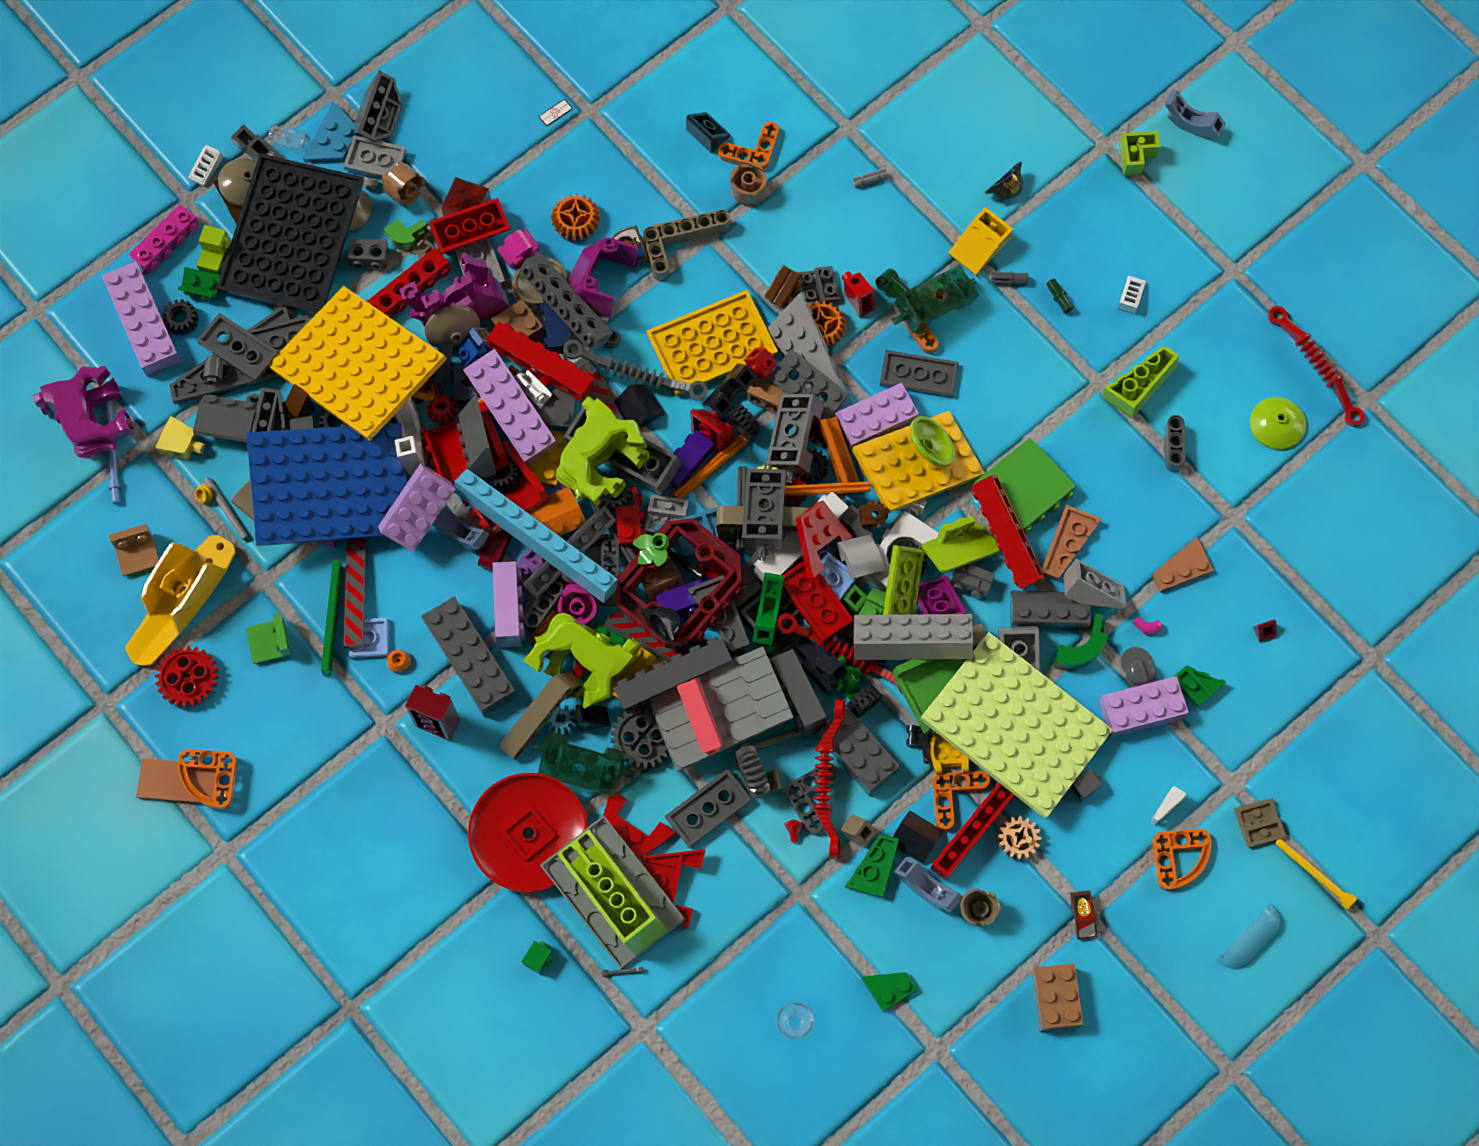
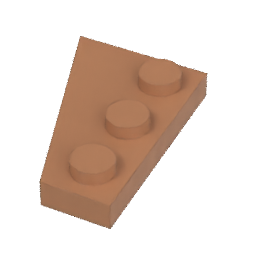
M1196 537L1155 571L1152 577L1159 592H1163L1213 572V569Z

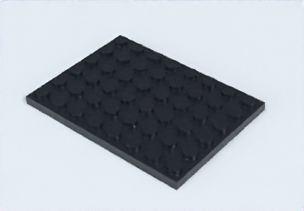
M260 153L216 289L221 292L317 314L326 305L365 181L364 177Z

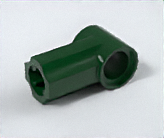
M887 269L875 280L879 290L888 291L901 304L905 303L913 293L899 280L897 272L893 269Z

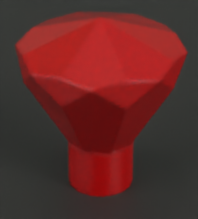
M574 659L573 670L576 676L580 678L588 669L581 665L578 660Z
M794 819L785 822L784 826L790 834V841H798V834L803 826V822Z

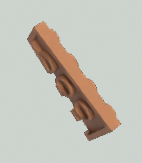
M1069 505L1065 506L1042 567L1044 576L1059 580L1100 523L1101 517Z

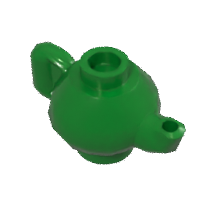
M841 656L838 660L844 662L848 672L833 686L837 691L843 689L845 695L850 700L861 690L858 684L862 675L857 667L854 668L846 665L844 656Z

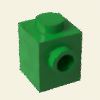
M534 941L522 959V964L540 975L543 969L548 968L554 959L551 957L553 955L552 951L549 950L551 946L543 941H540V943Z

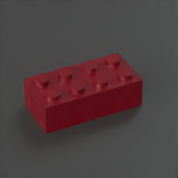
M415 685L405 705L415 727L450 742L460 723L458 713L452 700H450V696L444 693L436 694L432 688L426 685H422V687Z

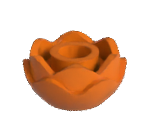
M402 649L391 651L386 659L387 667L390 671L404 672L410 667V655Z

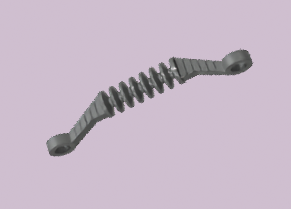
M568 340L563 348L564 355L569 359L585 358L606 369L605 373L607 374L612 369L613 376L620 372V378L627 374L628 381L633 376L634 383L641 379V385H644L648 381L649 388L655 383L656 390H659V387L688 392L689 396L697 401L704 399L708 391L706 384L702 381H695L690 384L663 377V372L657 377L656 370L649 374L648 367L642 372L641 365L636 370L635 363L628 367V361L621 365L620 358L613 362V356H610V359L591 353L582 348V345L577 340ZM575 345L578 348V352L570 354L567 350L568 346ZM700 386L703 389V394L695 395L693 388Z

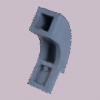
M1172 90L1166 100L1165 106L1169 110L1167 117L1176 126L1196 136L1205 138L1220 137L1226 123L1218 112H1201L1192 108L1185 102L1177 90Z
M446 506L443 507L432 523L437 530L450 540L471 552L481 548L489 536L485 530L474 528L463 522Z
M908 857L894 871L912 891L942 912L946 910L951 913L963 898L959 892L939 883L917 861Z

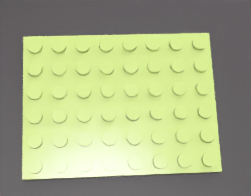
M990 632L987 633L973 651V659H967L920 717L922 722L1044 819L1048 817L1112 731V728Z

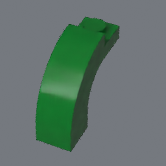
M767 572L764 574L753 642L772 645L784 575Z
M1095 613L1092 619L1090 638L1085 644L1077 647L1059 644L1056 650L1055 669H1080L1089 665L1098 657L1108 634H1103L1105 622L1102 621L1103 615Z

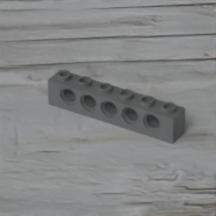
M541 253L526 258L519 270L523 277L590 351L604 346L613 332Z

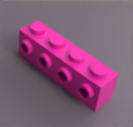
M180 204L128 255L132 262L137 261L140 269L149 275L157 270L159 264L169 258L172 252L178 246H181L190 234L195 233L200 224L196 216Z

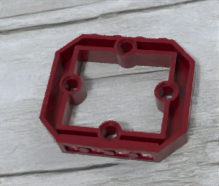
M693 518L666 521L655 534L662 533L668 537L669 546L666 549L667 552L682 537L696 548L695 554L702 566L711 567L716 564L728 574L710 595L701 598L698 609L674 635V643L672 645L662 640L641 614L642 608L656 609L662 606L661 603L653 601L646 605L632 593L649 573H658L662 570L664 564L660 567L655 563L640 565L638 564L639 552L617 577L616 600L619 610L665 648L691 646L696 642H700L705 636V631L716 624L718 616L722 612H726L731 605L730 602L734 598L739 597L743 592V564L740 555ZM663 541L657 542V546H661L663 544ZM705 552L711 553L707 558L702 557ZM709 604H714L712 610H706V607Z

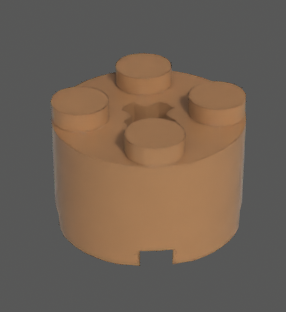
M398 162L389 173L384 174L382 177L383 191L401 206H403L402 204L407 206L416 201L421 194L419 191L421 186L424 187L425 185L424 177L403 162Z
M754 162L739 164L731 173V196L742 204L756 205L766 194L767 177L764 169Z

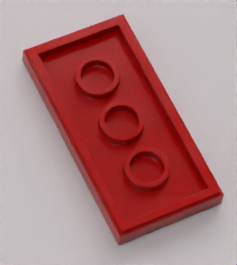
M804 561L783 574V590L821 643L854 621L820 573L814 578L808 579Z

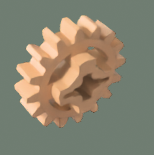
M1019 816L1017 821H1015L1014 817H1011L1010 823L1007 821L1003 823L1004 827L999 829V832L1002 834L998 835L997 839L1002 840L999 843V847H1005L1004 854L1009 852V858L1017 855V860H1020L1022 855L1025 859H1028V853L1031 855L1036 853L1033 848L1038 849L1040 847L1036 842L1041 841V837L1037 836L1040 829H1034L1035 822L1029 824V818L1022 821V817ZM1014 826H1021V827L1018 828V829H1013V828H1012V827H1014ZM1027 829L1030 831L1032 837L1028 835ZM1022 831V840L1016 845L1017 836L1020 835ZM1007 839L1010 840L1012 846L1008 844ZM1021 847L1027 848L1025 850H1018Z

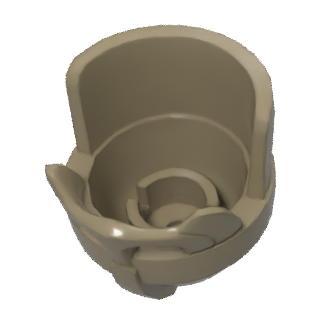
M975 888L965 893L961 900L960 909L967 922L975 926H986L995 921L1001 911V906L994 893Z

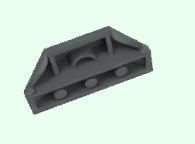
M380 70L377 72L364 94L355 120L357 134L371 141L392 136L402 107L395 78Z

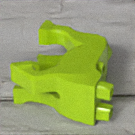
M588 396L581 404L586 409V422L575 431L574 437L563 450L560 465L555 473L560 483L575 492L577 500L587 497L598 506L601 503L598 499L602 494L606 496L609 493L616 498L625 488L626 484L620 478L601 476L595 468L606 462L616 450L625 455L639 469L648 460L650 454L647 450L642 449L646 448L647 445L638 424L634 420H618L598 398L594 401Z
M561 613L552 619L545 634L535 637L536 644L523 661L537 672H541L546 654L553 651L550 662L543 671L545 674L553 677L562 673L564 660L573 653L580 664L592 672L585 684L574 694L575 697L584 701V708H590L612 697L613 679L626 672L640 656L637 653L643 645L636 639L629 638L624 645L615 646L609 642L611 639L601 632L600 634L589 626L576 621L571 615Z

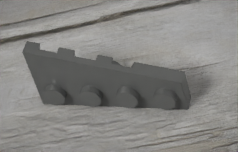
M724 575L688 589L698 605L701 598L710 595L723 580ZM732 600L729 609L718 616L714 628L731 652L734 653L751 645L734 600ZM709 604L706 610H712L714 604Z

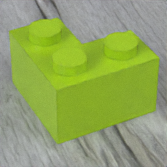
M1158 131L1122 133L1119 148L1123 176L1141 175L1145 166L1144 158H1157L1161 147Z
M204 225L199 238L202 252L196 266L198 270L221 274L230 247V238L226 230Z

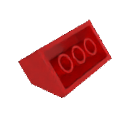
M498 198L429 221L432 235L441 254L511 230Z

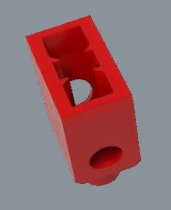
M850 271L845 272L841 277L844 283V294L858 317L860 318L875 310V294L872 286L861 273L852 275Z

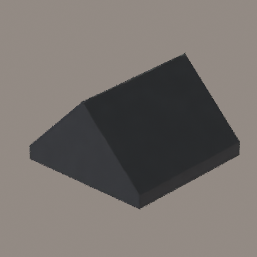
M707 112L688 114L686 116V130L710 153L731 136Z
M646 384L629 385L614 401L624 420H634L639 428L665 415V412Z
M909 810L898 826L893 838L900 840L898 850L923 865L942 835L943 830Z

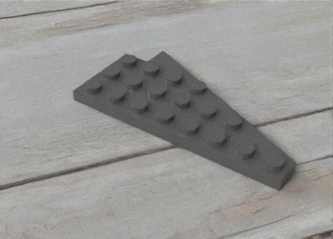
M281 306L247 331L280 352L309 322V317L306 315L290 319L287 307ZM236 344L233 347V350L239 351L242 349L243 345ZM250 354L248 356L249 361H254L257 358V354ZM204 360L171 383L169 387L175 405L202 398L204 395H214L281 377L268 368L256 383L222 360L224 363L222 381L217 385H210L203 380L204 363L206 361Z

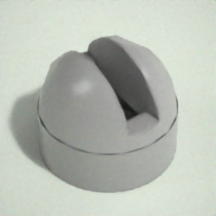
M364 177L363 187L367 190L368 186H370V191L375 190L378 180Z

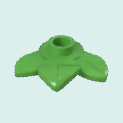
M657 533L653 536L644 534L634 540L633 545L641 549L638 564L648 565L654 561L660 567L665 563L668 556L666 549L669 546V539L665 534ZM658 541H663L661 546H657Z

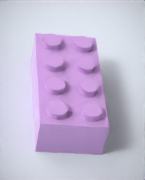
M900 383L836 412L835 416L845 443L852 453L854 446L910 426L912 421L919 416V413L903 384Z
M420 463L379 524L380 533L414 552L455 491L454 484Z
M516 561L493 563L495 637L499 648L522 647V640H525V629L523 623H521L524 622L522 606L524 596L522 586H520L523 585V575L521 574V568H517Z
M1177 676L1102 695L1098 701L1105 724L1112 728L1109 734L1110 738L1184 719L1189 713Z

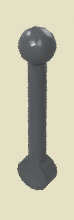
M643 967L613 971L604 969L601 975L602 977H607L614 974L643 972Z

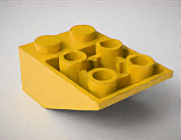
M985 207L973 219L948 254L974 275H977L1009 242L1012 237L1013 228Z

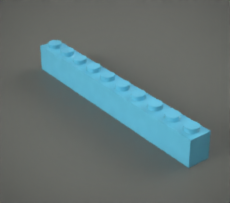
M466 469L455 480V494L477 508L478 511L597 599L605 603L616 591L617 578L470 470Z

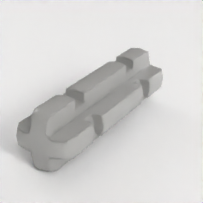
M883 168L878 170V172L873 171L863 174L862 177H854L853 184L855 188H858L862 184L868 185L878 182V179H887L888 174L886 169Z

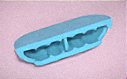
M1270 904L1216 960L1223 966L1233 969L1246 965L1277 933L1280 926V917L1275 907Z

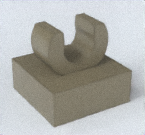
M424 238L412 249V253L420 259L435 246Z

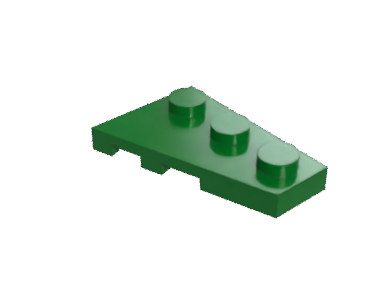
M879 834L861 864L856 868L851 879L846 883L845 888L884 898L900 840Z

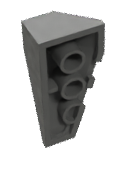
M558 388L549 390L553 395L541 408L528 397L546 425L570 427L573 423L576 399Z

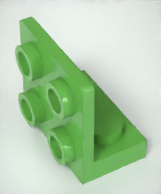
M281 613L273 614L274 621L246 628L252 662L254 664L292 655L285 620Z

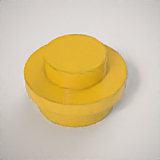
M202 484L196 488L195 498L197 501L208 503L212 500L213 493L208 485Z

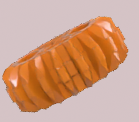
M577 193L575 197L569 194L567 199L562 196V202L557 201L556 206H553V213L551 214L552 225L555 226V231L559 232L561 237L565 235L567 241L570 237H573L574 242L578 237H580V240H583V236L589 238L590 233H595V228L599 227L600 211L597 208V204L592 202L590 197L586 199L584 194L581 197Z
M825 300L822 304H819L818 301L815 302V305L809 303L808 307L813 312L812 316L817 315L814 321L821 331L827 348L829 344L834 347L835 343L840 342L841 337L845 335L847 325L845 324L846 317H843L844 312L839 311L838 306L833 308L832 302L826 305ZM833 327H836V329L832 333L827 334L828 330L833 329Z

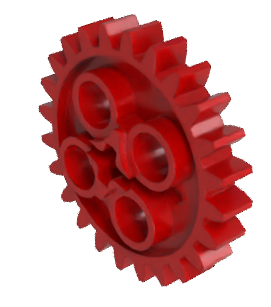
M189 645L186 650L179 646V652L177 653L172 649L173 655L165 654L167 660H160L163 666L156 667L160 674L155 675V678L159 680L155 685L160 687L157 691L163 694L162 698L164 700L168 699L170 705L175 702L178 708L182 703L185 709H187L189 703L195 707L197 701L202 705V698L209 700L210 698L207 694H214L215 692L212 687H218L217 682L214 681L220 679L219 675L215 674L219 671L218 667H214L217 664L216 661L211 660V654L206 655L204 649L199 652L197 646H195L193 651ZM189 661L186 667H181L182 662ZM200 670H205L203 676L197 677V673ZM173 677H178L174 684H170V680ZM194 686V690L191 693H186L188 687Z

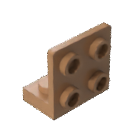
M769 376L758 377L754 386H750L747 391V401L777 414L781 394L787 393L769 380Z
M147 524L109 535L110 542L115 547L123 576L155 568L159 558L152 531Z
M667 556L662 570L658 573H649L641 584L650 603L656 601L657 595L683 586L684 582L673 560Z

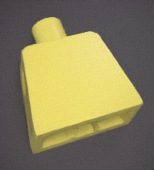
M170 416L155 448L160 455L188 460L192 452L202 454L205 444L198 441L199 435L193 434V428Z

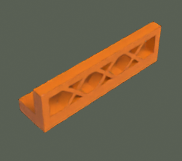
M836 416L827 420H820L817 424L838 483L859 482Z

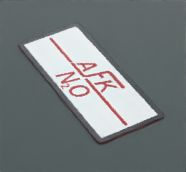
M563 99L538 117L548 126L573 108Z

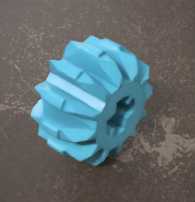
M559 705L545 723V726L549 727L547 729L549 733L554 731V737L561 733L562 737L565 738V732L572 735L573 731L571 728H577L575 722L578 718L574 715V709L568 711V705H565L563 709ZM558 719L564 720L565 723H558Z

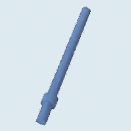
M112 400L105 402L106 424L114 420ZM110 449L108 450L110 467L109 490L112 494V504H119L121 483L118 480L116 450Z

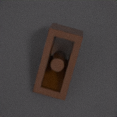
M294 384L283 406L287 412L285 415L290 420L308 417L316 409L309 394Z

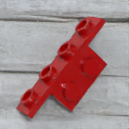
M633 487L634 505L615 507L619 546L633 544L635 539L645 534V529H641V522H644L643 511H639V505H642L641 493H637V487Z

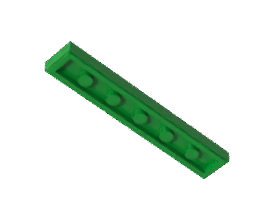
M333 560L321 664V672L324 676L332 675L343 566L340 560Z

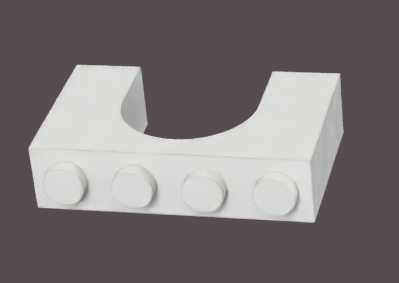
M412 397L395 414L398 423H401L402 438L395 440L397 457L410 476L414 474L420 463L428 467L424 442L421 437L422 431L418 407Z
M906 511L902 515H897L893 521L894 526L892 529L885 531L882 536L884 540L880 545L876 544L886 570L862 576L885 592L887 590L890 564L886 556L888 550L898 543H913L912 545L914 546L917 544L920 549L923 543L936 539L939 534Z

